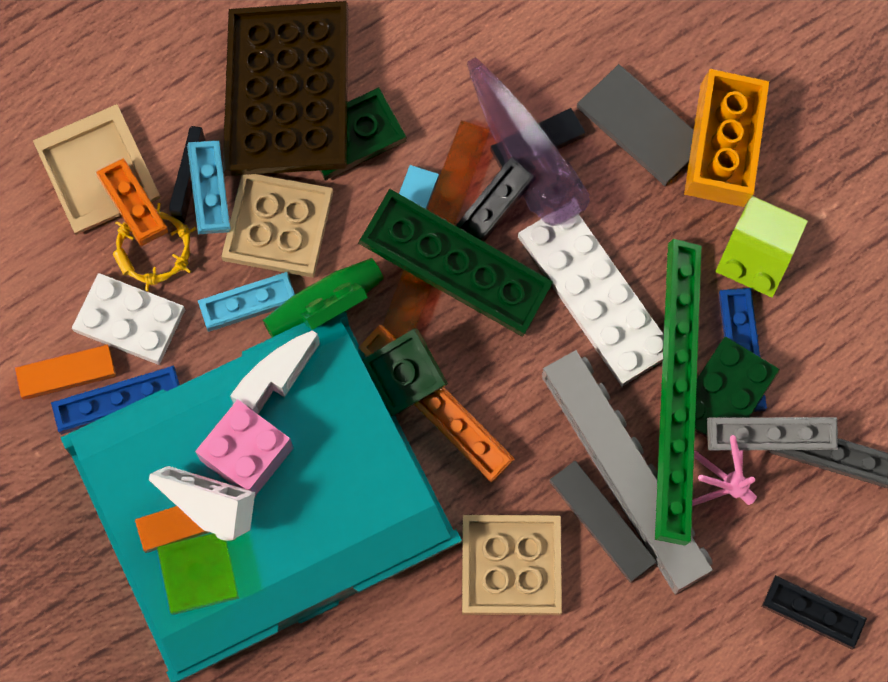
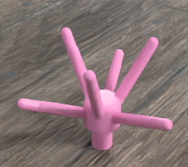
M735 435L730 436L735 471L728 475L697 451H694V458L724 481L699 475V481L721 487L722 489L693 499L692 506L729 493L734 498L740 497L747 505L752 504L756 500L757 496L749 489L750 484L755 482V478L752 476L745 478L743 476V450L738 449Z

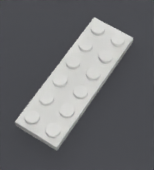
M571 202L518 233L519 240L544 276L553 281L551 286L621 387L663 362L664 334Z

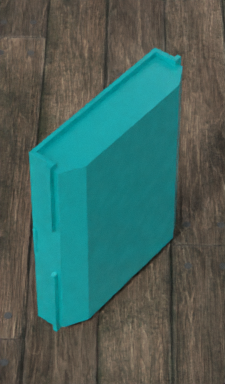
M345 311L313 330L307 327L305 323L297 325L242 351L241 357L169 391L162 389L60 437L65 449L73 458L167 666L168 671L166 673L170 682H180L297 622L301 624L338 606L340 601L358 592L360 593L462 542L456 529L453 530L396 416L390 415L362 361L365 356L358 348L359 344L349 326ZM310 331L316 332L320 344L286 396L284 397L273 391L258 414L291 439L293 450L255 496L250 531L230 541L221 540L216 537V534L210 532L145 553L135 519L177 506L149 481L150 474L170 466L230 484L202 463L195 451L233 406V401L230 397L232 392L261 360L292 339Z

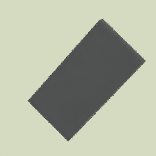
M618 64L577 103V108L664 186L689 164L694 130L621 65Z

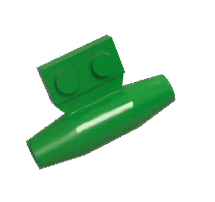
M373 258L337 270L291 296L263 319V323L271 337L302 323H305L307 327L313 330L367 299L366 294L384 280L383 274Z

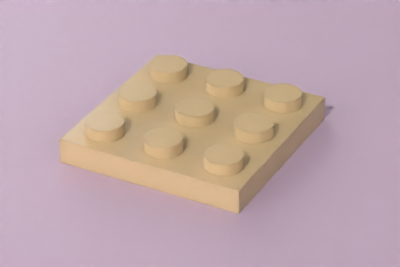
M259 174L241 175L230 220V231L227 232L221 256L222 260L314 278L332 201L333 188Z
M463 515L462 615H561V516Z

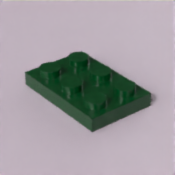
M379 87L348 102L347 169L319 170L324 180H328L407 142L403 129Z
M725 336L697 378L695 431L708 438L707 418H750L779 374L780 369Z

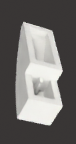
M310 331L298 336L261 360L242 379L230 395L233 404L238 399L255 413L259 414L273 391L285 397L319 346L318 334Z

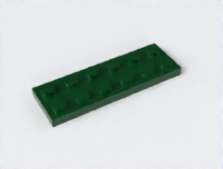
M392 189L388 190L358 242L359 245L521 337L526 333L553 283L550 279Z

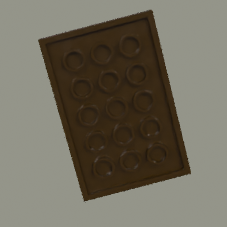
M347 1L229 9L223 143V173L225 176L347 169L349 19Z

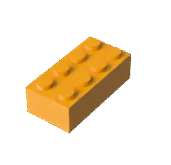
M709 69L700 85L684 195L744 207L754 195L769 81Z

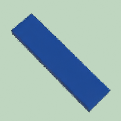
M751 288L720 290L719 300L724 337L726 336L760 357ZM765 395L754 412L766 411Z
M167 367L51 402L58 432L62 435L75 431L162 389L169 391L180 386L175 367Z

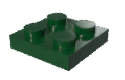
M417 328L412 329L362 359L391 416H396L448 385Z

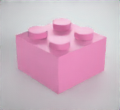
M237 399L195 452L202 463L230 484L253 491L256 496L293 450V445L288 436Z

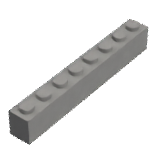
M577 350L544 367L542 379L646 549L657 561V567L676 595L709 576L712 572L710 566L713 564L712 559L704 547L699 549L694 541L695 532L692 526L691 543L685 546L655 540L658 472L652 464L647 465L642 457L644 451L637 438H631L625 429L627 423L619 410L614 411L609 404L610 396L602 383L597 384L591 375L594 371L589 360L585 356L581 358Z

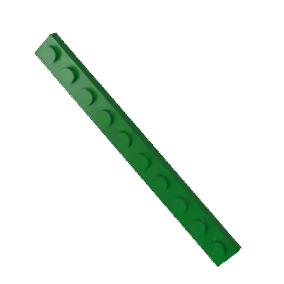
M672 239L668 243L655 540L685 546L691 543L702 246Z

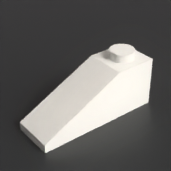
M170 466L150 474L149 481L204 531L214 533L217 538L227 541L235 540L237 537L250 531L255 492Z

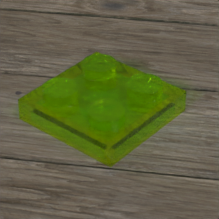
M213 533L157 547L170 613L172 615L239 599L227 540H221Z

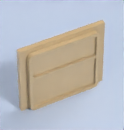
M117 104L33 140L75 235L121 216L98 179L96 171L122 158L125 159L150 201L161 198Z

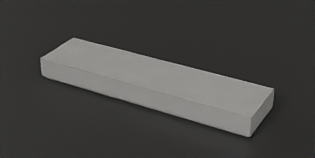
M837 417L707 418L708 450H731V435L736 436L739 450H838Z

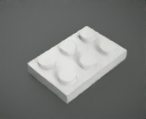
M98 273L72 329L78 334L160 365L185 312V308L183 305Z

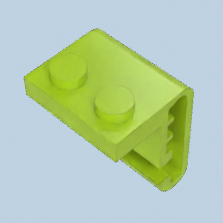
M752 196L744 208L715 272L773 298L808 220Z

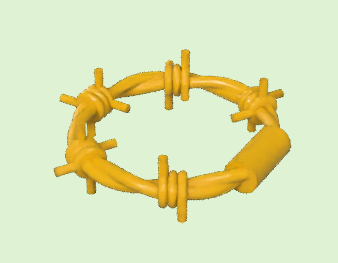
M157 203L156 210L162 219L169 220L177 228V230L171 232V235L178 233L185 245L181 257L175 254L172 255L177 260L170 272L156 275V267H153V274L141 275L135 273V269L125 250L121 248L126 237L131 240L134 237L129 235L131 230L125 222L123 224L118 221L115 222L120 227L117 230V249L113 252V256L123 275H129L146 283L145 291L147 292L149 291V285H157V283L167 280L181 270H185L188 273L191 272V270L186 268L189 264L188 259L190 256L189 234L197 229L194 227L189 230L188 226L184 225L180 220L161 212L160 203Z

